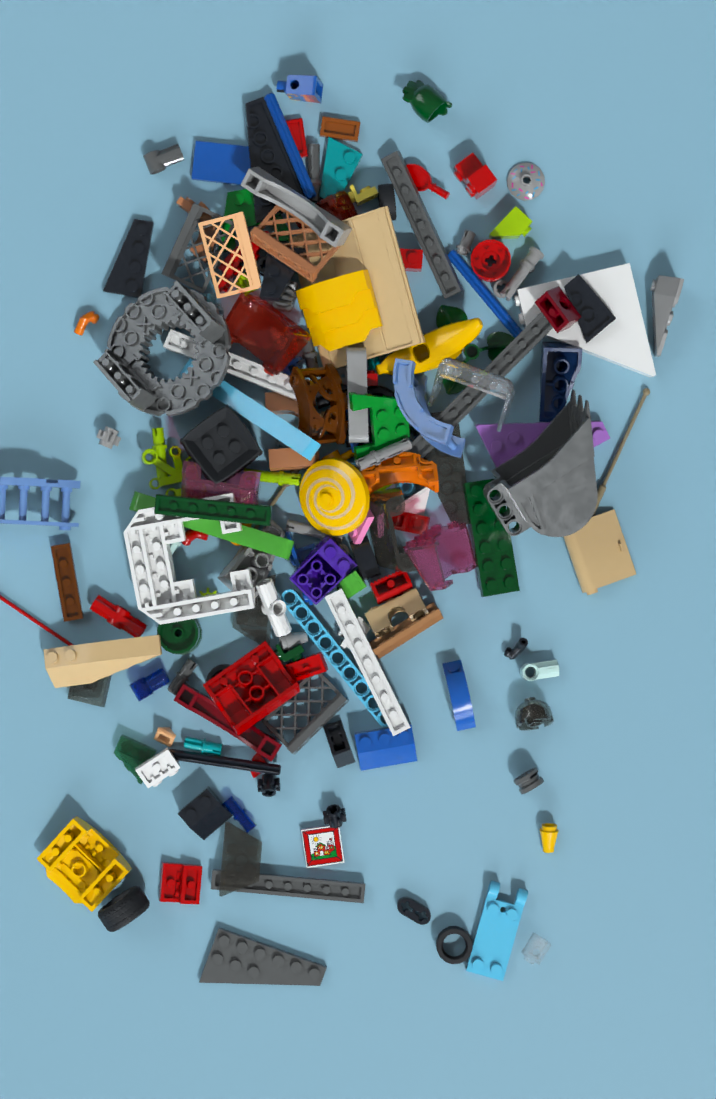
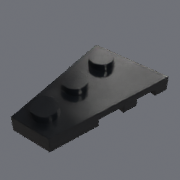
M294 247V252L297 254L306 253L305 248ZM269 253L267 254L260 300L280 302L296 271Z

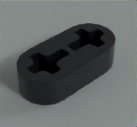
M402 897L398 900L397 909L402 915L420 925H425L430 921L431 913L427 907L409 897ZM408 901L409 906L413 908V910L411 911L407 908L405 909V911L402 910L403 907L401 903H406ZM415 911H418L420 913L426 911L425 914L427 918H422V920H419V915L416 914Z

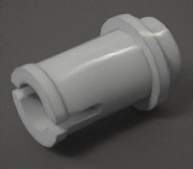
M465 230L460 244L456 246V252L467 256L471 251L470 247L476 234Z

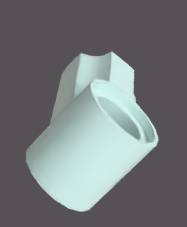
M557 659L526 663L520 668L521 677L528 681L559 676L560 672ZM528 667L534 669V674L531 677L525 675V670Z

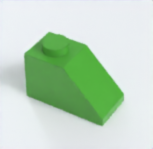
M355 570L337 584L339 587L336 590L343 589L347 599H349L367 586Z

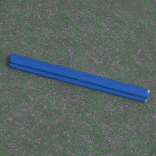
M269 93L264 96L267 107L305 197L312 199L316 197V191L275 94Z
M456 250L450 251L447 255L451 263L512 336L516 338L522 332V329Z

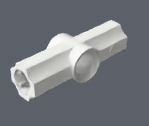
M267 578L257 582L256 588L262 601V612L268 616L276 637L289 634L292 628L285 613L286 604L280 600L272 579Z

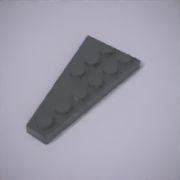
M219 927L199 983L320 986L327 966Z

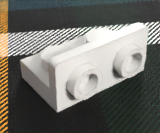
M167 747L137 766L135 770L147 788H150L151 786H158L163 781L162 779L167 776L175 775L179 771L178 769H180V763Z

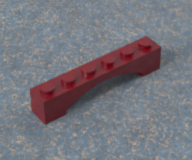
M187 683L182 685L174 698V701L225 730L271 762L283 744L254 725L237 736L213 700Z

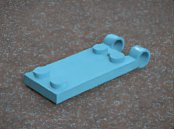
M491 880L466 971L503 981L523 908L527 900L528 890L518 888L514 903L496 899L500 883ZM501 907L506 908L504 912L500 911Z

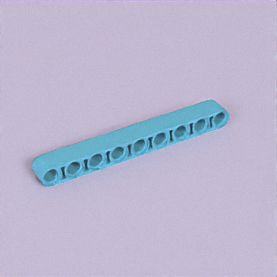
M189 358V360L183 367L182 371L180 372V375H182V373L188 374L187 368H193V364L191 362L194 360ZM223 380L219 387L214 388L213 397L228 405V407L309 461L312 460L320 448L321 444L226 381Z
M293 589L285 590L281 595V600L285 602L289 612L381 726L388 727L387 723L380 720L382 713L379 707L372 708L368 705L369 699L374 698L363 674L299 594ZM292 592L295 595L293 603L285 601L286 593ZM303 607L307 610L305 618L297 616L296 611L298 608ZM312 622L319 625V631L316 633H311L308 629L309 624ZM324 637L331 640V646L328 648H323L320 644L321 639ZM336 652L343 655V660L340 663H335L332 659L333 654ZM351 667L355 670V675L352 678H347L344 675L346 668ZM363 682L367 685V690L364 693L356 690L358 683Z

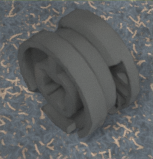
M536 767L513 780L519 786L521 795L533 790L544 782L543 778L537 774L538 770Z

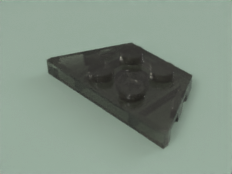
M276 575L267 577L272 579L275 586ZM258 595L255 598V608L234 612L232 628L258 644L266 641L270 646L271 623L268 616L262 612V601Z
M225 822L219 897L259 882L262 842L229 822Z

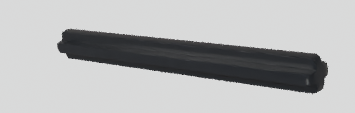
M169 749L178 761L280 775L281 765Z

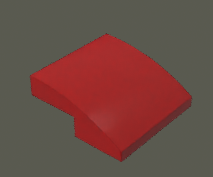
M162 862L159 901L199 904L202 866Z

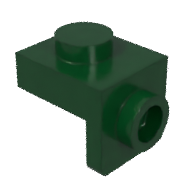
M280 644L275 645L277 649L274 650L280 660L283 659L284 662L290 659L294 662L302 658V653L305 651L302 644L287 653H284Z

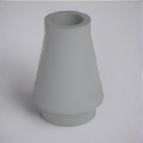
M305 631L292 632L279 637V642L283 651H290L308 642V637Z

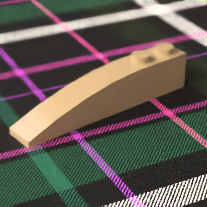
M160 635L43 649L45 669L55 688L91 684L116 672L128 669L133 665L162 655Z

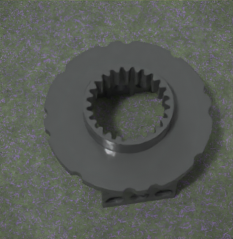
M176 280L171 288L162 287L151 290L139 296L137 302L130 303L125 308L124 314L117 318L112 327L107 342L109 349H106L105 353L98 360L95 359L93 363L118 390V394L130 403L132 407L154 416H161L162 414L168 416L181 415L199 407V403L202 400H208L213 395L214 388L221 385L231 359L228 352L231 348V335L225 318L219 315L217 306L212 302H207V298L202 294L188 289ZM177 326L180 329L184 328L189 331L190 335L194 337L193 341L197 343L195 349L198 350L194 356L197 359L191 362L193 368H187L188 374L182 373V378L177 376L175 381L171 378L167 381L154 375L153 371L149 370L151 366L147 362L150 359L146 355L150 354L148 347L153 346L151 340L157 339L156 334L162 335L163 329L168 331L169 327L175 329Z

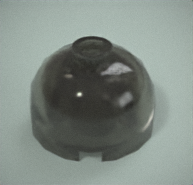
M535 697L526 698L525 702L520 704L515 711L516 728H519L521 731L539 729L538 726L544 724L546 727L554 722L553 714L548 704L542 700H536Z

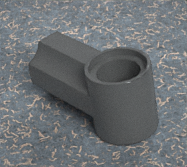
M179 144L161 151H151L143 156L150 175L160 173L166 167L184 160Z

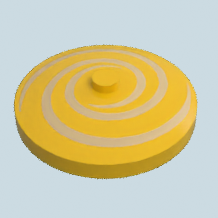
M328 458L318 461L308 468L300 483L299 498L302 511L310 524L320 532L333 536L344 535L357 529L365 520L370 504L369 490L363 475L351 463L339 458Z

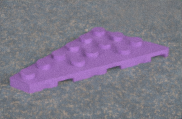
M591 421L593 445L595 447L609 440L610 436L602 421ZM551 422L477 424L475 427L495 467H498L526 449Z

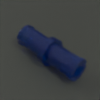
M233 796L223 803L234 816L233 819L237 820L247 833L256 826L246 814V809H242Z

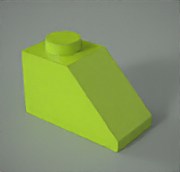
M515 206L489 234V238L518 239L521 235L525 237L532 229L530 225L533 221Z

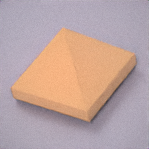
M158 727L154 740L171 747L176 734L170 727Z

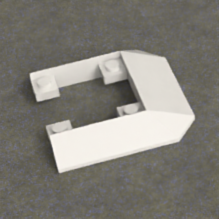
M234 493L201 498L237 502ZM155 507L137 511L123 533L137 606L140 611L161 625L255 608V587H253L250 568L230 572L233 591L197 597L194 578L182 581L176 580L170 544L186 541L183 522L199 518L154 514ZM220 521L222 534L243 530L241 523Z

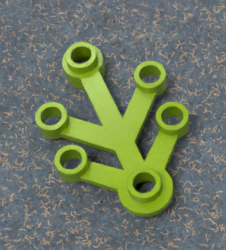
M172 446L169 449V455L173 458L175 469L160 460L157 452L153 449H147L142 453L141 459L146 465L153 464L170 475L165 478L151 479L149 481L151 489L157 490L161 486L181 482L187 487L180 489L169 488L165 495H168L169 491H173L174 496L191 494L195 498H200L206 494L207 484L202 479H199L196 464H188V459H191L190 456L185 459V465L190 469L191 479L185 476L180 456V447ZM173 448L177 449V455L172 454ZM146 454H150L152 456L151 461H148L146 459ZM153 480L158 482V487L152 485ZM195 485L200 486L199 492L194 490Z

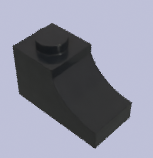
M339 720L323 726L337 768L355 763L342 721Z

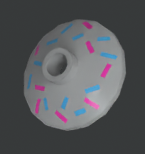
M528 162L514 166L507 178V186L510 193L523 201L533 200L538 197L545 185V178L541 169L535 164ZM528 177L530 183H524L523 178Z

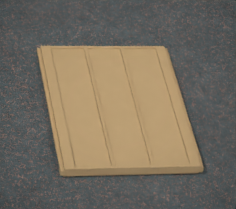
M388 206L342 220L352 230L344 245L340 246L319 271L313 283L298 273L301 288L345 274L368 270L383 326L370 330L366 340L333 351H328L321 345L317 346L323 367H325V364L330 363L336 369L347 366L346 348L366 347L368 360L426 342L422 334ZM305 233L306 241L317 239L315 233ZM303 234L292 237L293 242L304 241ZM321 243L322 251L331 250L333 247L329 243ZM318 244L307 245L308 253L319 252ZM320 256L309 257L310 262L315 266L321 262Z

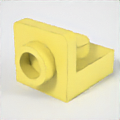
M353 184L349 186V198L352 203L356 202L357 206L378 197V191L375 186L372 188L367 186L361 189L359 194H357Z

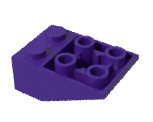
M327 535L310 552L289 579L317 605L357 566V563L335 539Z

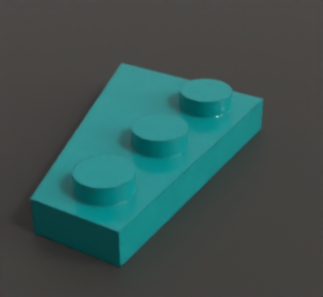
M328 137L320 198L337 206L363 154Z

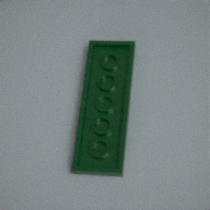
M494 479L463 483L481 597L520 591L511 535L502 527L483 495L484 486ZM492 490L489 497H494L497 494V490ZM502 506L499 509V513L505 512L506 506Z

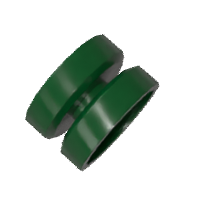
M196 619L159 624L157 635H160L161 646L166 651L172 654L185 655L193 652L199 646L202 639V629ZM177 630L182 631V635L180 637H178V633H176Z

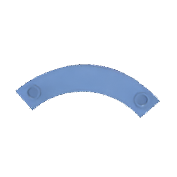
M396 358L393 368L394 395L401 413L413 428L433 447L448 455L461 458L466 440L452 435L454 427L451 424L436 420L429 411L426 400L428 377L414 374L416 365L414 361Z
M0 477V524L59 526V530H71V527H79V523H69L70 492H72L73 488L80 489L81 481ZM8 485L18 486V489H20L19 520H5L6 489H8ZM30 486L40 487L42 491L41 521H26L27 494ZM52 487L61 488V492H63L61 522H49V500Z

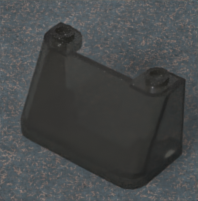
M401 487L373 492L370 494L369 508L374 515V519L369 528L377 564L383 568L402 572L418 570L414 552L406 551L403 545H397L392 517L402 514L405 510V500Z

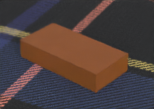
M323 116L320 137L358 142L360 122Z

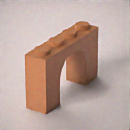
M276 392L265 393V406L268 410L276 415L292 414L299 418V408L296 400ZM314 399L313 404H312L313 406H316V400H315V399ZM313 432L312 436L318 435V432ZM291 448L268 449L270 471L308 469L314 463L320 461L319 451L309 461Z

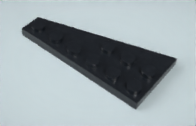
M264 97L246 103L245 112L250 168L260 167L305 197ZM253 194L255 224L262 222L276 204ZM279 210V211L275 214V216L280 215V214H282V213H284V212H282L281 210Z

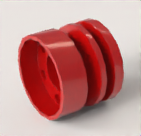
M485 240L473 249L471 267L479 279L486 282H495L502 279L508 273L511 265V255L508 248L502 242ZM490 257H493V260L496 261V264H492V266L489 267L488 263L485 262V260H488Z

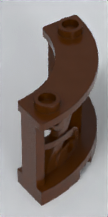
M332 363L325 364V367L299 369L297 366L293 367L289 383L294 390L298 402V430L319 444L333 442L344 444L348 429V421H345V410L348 409L346 393H342L340 385L342 379ZM318 391L325 399L330 401L331 406L325 411L323 417L312 405ZM319 430L318 435L312 436L313 432Z

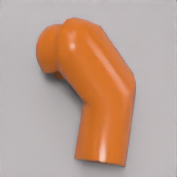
M89 311L80 317L74 332L78 335H83L89 322L96 324L99 320V315L95 314L94 311Z

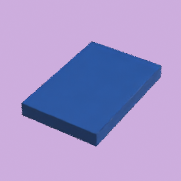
M203 141L195 142L192 180L241 185L250 168L248 146Z

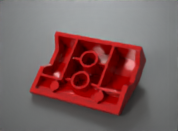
M266 641L203 684V687L237 736L300 692L299 684L292 679Z

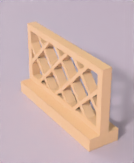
M244 212L198 223L217 299L261 288L262 283ZM233 219L235 227L231 233L221 228L225 220ZM212 224L217 228L212 238L205 234L203 226ZM219 230L229 235L224 245L214 240ZM231 237L239 242L236 252L226 247ZM212 242L222 247L217 257L209 252ZM224 248L234 254L229 264L219 259ZM236 256L243 259L244 266L241 271L231 266ZM217 260L227 266L222 276L214 271V265ZM229 268L239 273L234 283L224 278ZM244 269H246L247 275L242 273ZM240 275L248 278L250 287L241 288L236 285ZM223 279L232 286L228 292L220 294L218 286Z

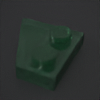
M122 734L114 754L124 763L126 769L131 771L136 777L137 782L142 784L143 781L135 768L155 756L157 750Z

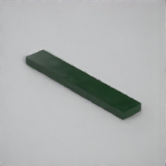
M156 494L154 514L271 526L272 506Z

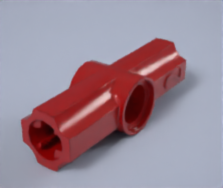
M100 595L96 597L90 607L93 612L107 619L108 623L120 630L123 629L134 637H141L148 626L130 615L131 613L117 604L114 605Z

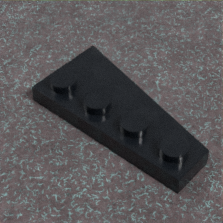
M134 219L103 292L135 298L142 295L154 222Z

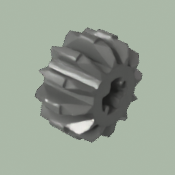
M290 280V284L280 302L273 301L275 309L281 312H290L293 309L297 298L295 291H297L298 286L296 282Z

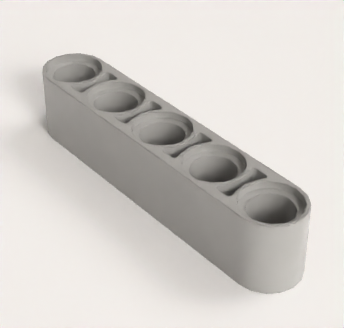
M366 347L346 348L349 443H367L369 441L368 408L352 411L349 400V392L367 394Z

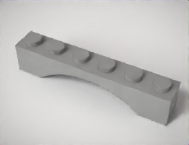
M260 167L248 169L241 183L242 187L256 196L266 199L292 213L306 223L321 239L333 247L344 245L352 230L350 226Z

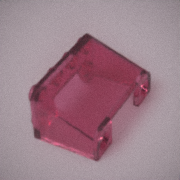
M458 521L448 523L447 526H442L441 524L432 525L430 529L423 531L422 535H417L414 537V540L406 542V545L403 547L430 591L448 588L453 584V580L445 581L446 578L452 574L470 572L476 567L466 523L459 524Z

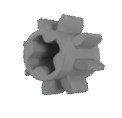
M107 426L104 430L99 429L96 436L100 439L98 444L112 449L113 445L118 446L121 440L117 436L119 431Z

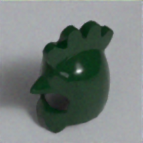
M417 80L416 83L409 81L402 90L404 93L402 99L410 103L414 112L427 123L431 122L438 115H447V108L452 107V103L447 101L437 90L428 84L424 85L420 80Z

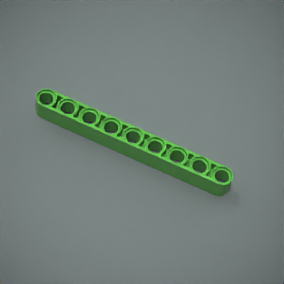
M134 491L129 510L137 512L141 509L155 507V497ZM195 519L183 522L186 528L289 560L294 544L292 540L242 525V531L222 534L221 524L218 520Z

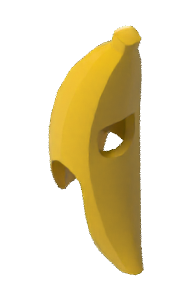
M480 318L468 319L425 333L423 335L426 342L392 352L381 364L375 366L378 375L383 373L393 375L396 358L414 361L416 363L414 374L444 366L456 359L462 353L463 348L479 335L483 323Z

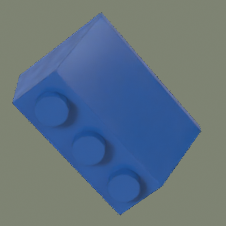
M409 723L411 728L395 736L392 735L389 727L354 733L361 771L417 761L411 723Z

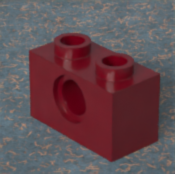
M559 286L546 291L535 301V304L557 333L570 328L581 318V315Z

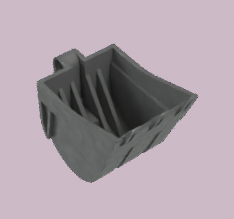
M572 389L570 401L536 440L522 452L491 470L495 479L484 486L483 495L500 524L509 535L517 536L532 527L536 532L545 536L564 537L582 529L593 516L598 494L589 401L585 400L583 409L582 396L578 395L577 402L575 390ZM492 490H497V494L494 497H489ZM502 506H507L505 512L499 513V509ZM511 522H516L514 528H508Z

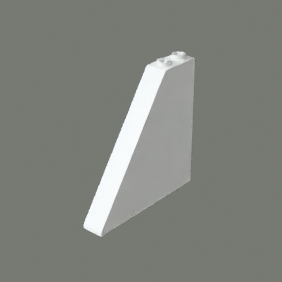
M630 263L581 274L580 276L616 319L587 344L578 321L570 328L559 333L553 328L545 337L557 342L581 347L585 353L649 378L656 376ZM576 276L517 289L514 301L515 305L520 307L521 313L518 314L520 325L524 324V328H526L541 313L535 301L546 291L559 286L568 298L564 286Z

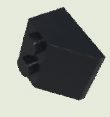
M209 786L177 813L188 827L203 840L233 816Z

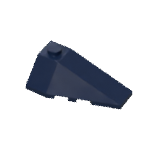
M542 342L539 422H551L565 407L577 374L581 369V347L562 342Z

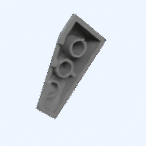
M659 275L656 280L653 279L650 290L653 291L651 297L655 357L661 356L668 334L667 326L670 325L674 316L672 307H675L678 303L684 283L682 278Z
M271 520V526H264L261 530L282 538L285 536V531L273 520ZM245 546L217 578L233 591L230 572L250 568L256 598L259 595L256 588L257 582L267 579L269 571L273 567L272 563L275 555Z

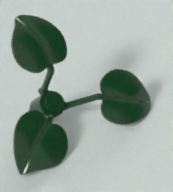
M446 305L439 307L436 316L437 328L468 320L463 310ZM498 331L491 333L487 337L488 346L478 348L476 344L470 343L464 347L463 353L466 358L462 364L458 361H451L442 368L441 378L446 393L448 395L459 393L472 382L474 372L472 368L465 366L469 359H476L480 352L488 350V357L493 361L515 338L510 334Z

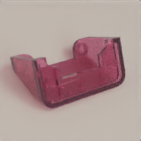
M183 461L181 497L206 498L234 493L236 501L239 503L258 504L262 484L260 472L247 471L243 473L239 485L224 482L216 484L211 480L201 479V468L197 463Z

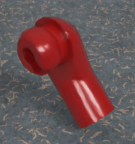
M189 529L185 532L186 541L181 543L189 546L196 538L207 541L209 535Z

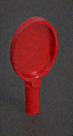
M417 164L406 165L418 191L429 189L444 199L449 197L450 193L432 182L430 173L424 167Z

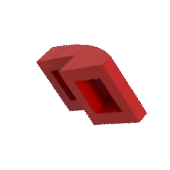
M390 509L386 528L427 536L430 517Z

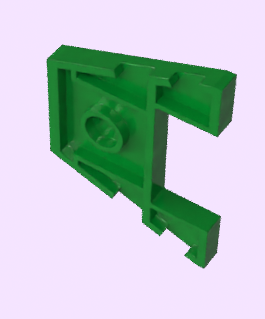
M247 189L228 192L224 216L244 212L248 228L259 226L260 223L255 224L253 193ZM281 214L275 216V220L283 219ZM224 222L222 229L228 232L231 225ZM286 223L276 224L277 232L289 231ZM289 235L278 236L279 242L289 241L288 239L290 238ZM233 237L230 238L226 245L232 251L236 248L235 238Z
M349 392L350 409L352 411L370 408L372 443L355 446V460L370 454L373 450H380L406 437H410L409 422L401 413L395 397Z

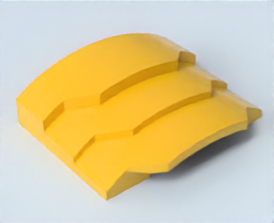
M360 270L295 291L314 347L321 345L326 350L333 351L366 340L370 330L383 326L368 270Z
M78 816L74 817L37 858L46 868L47 877L59 886L74 903H83L91 912L132 870L122 854L100 832Z

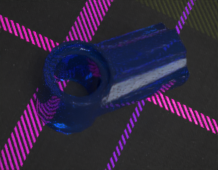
M162 667L129 686L137 700L141 701L171 681Z

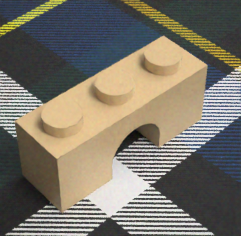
M416 588L408 589L401 596L390 598L385 604L379 607L374 606L365 613L377 639L394 631L391 620L396 613L404 612L408 614L411 621L429 613Z

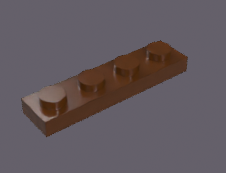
M71 543L51 546L64 622L83 619Z

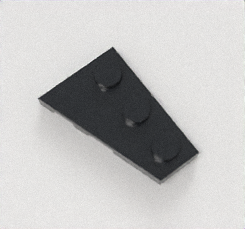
M578 274L564 288L569 301L581 315L578 324L587 344L613 322L616 317Z

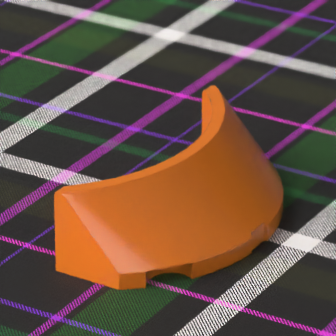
M402 452L382 461L380 465H373L360 471L367 483L369 495L384 486L395 483L419 484L431 489L435 493L439 492L437 464L421 458V455L416 453Z

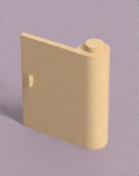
M614 509L591 517L582 529L563 537L582 593L586 592L587 595L598 592L597 588L636 575Z

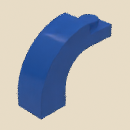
M461 660L443 663L456 729L461 731L475 728L474 713Z

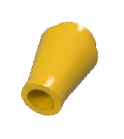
M544 823L542 828H540L543 852H554L559 831L556 824Z

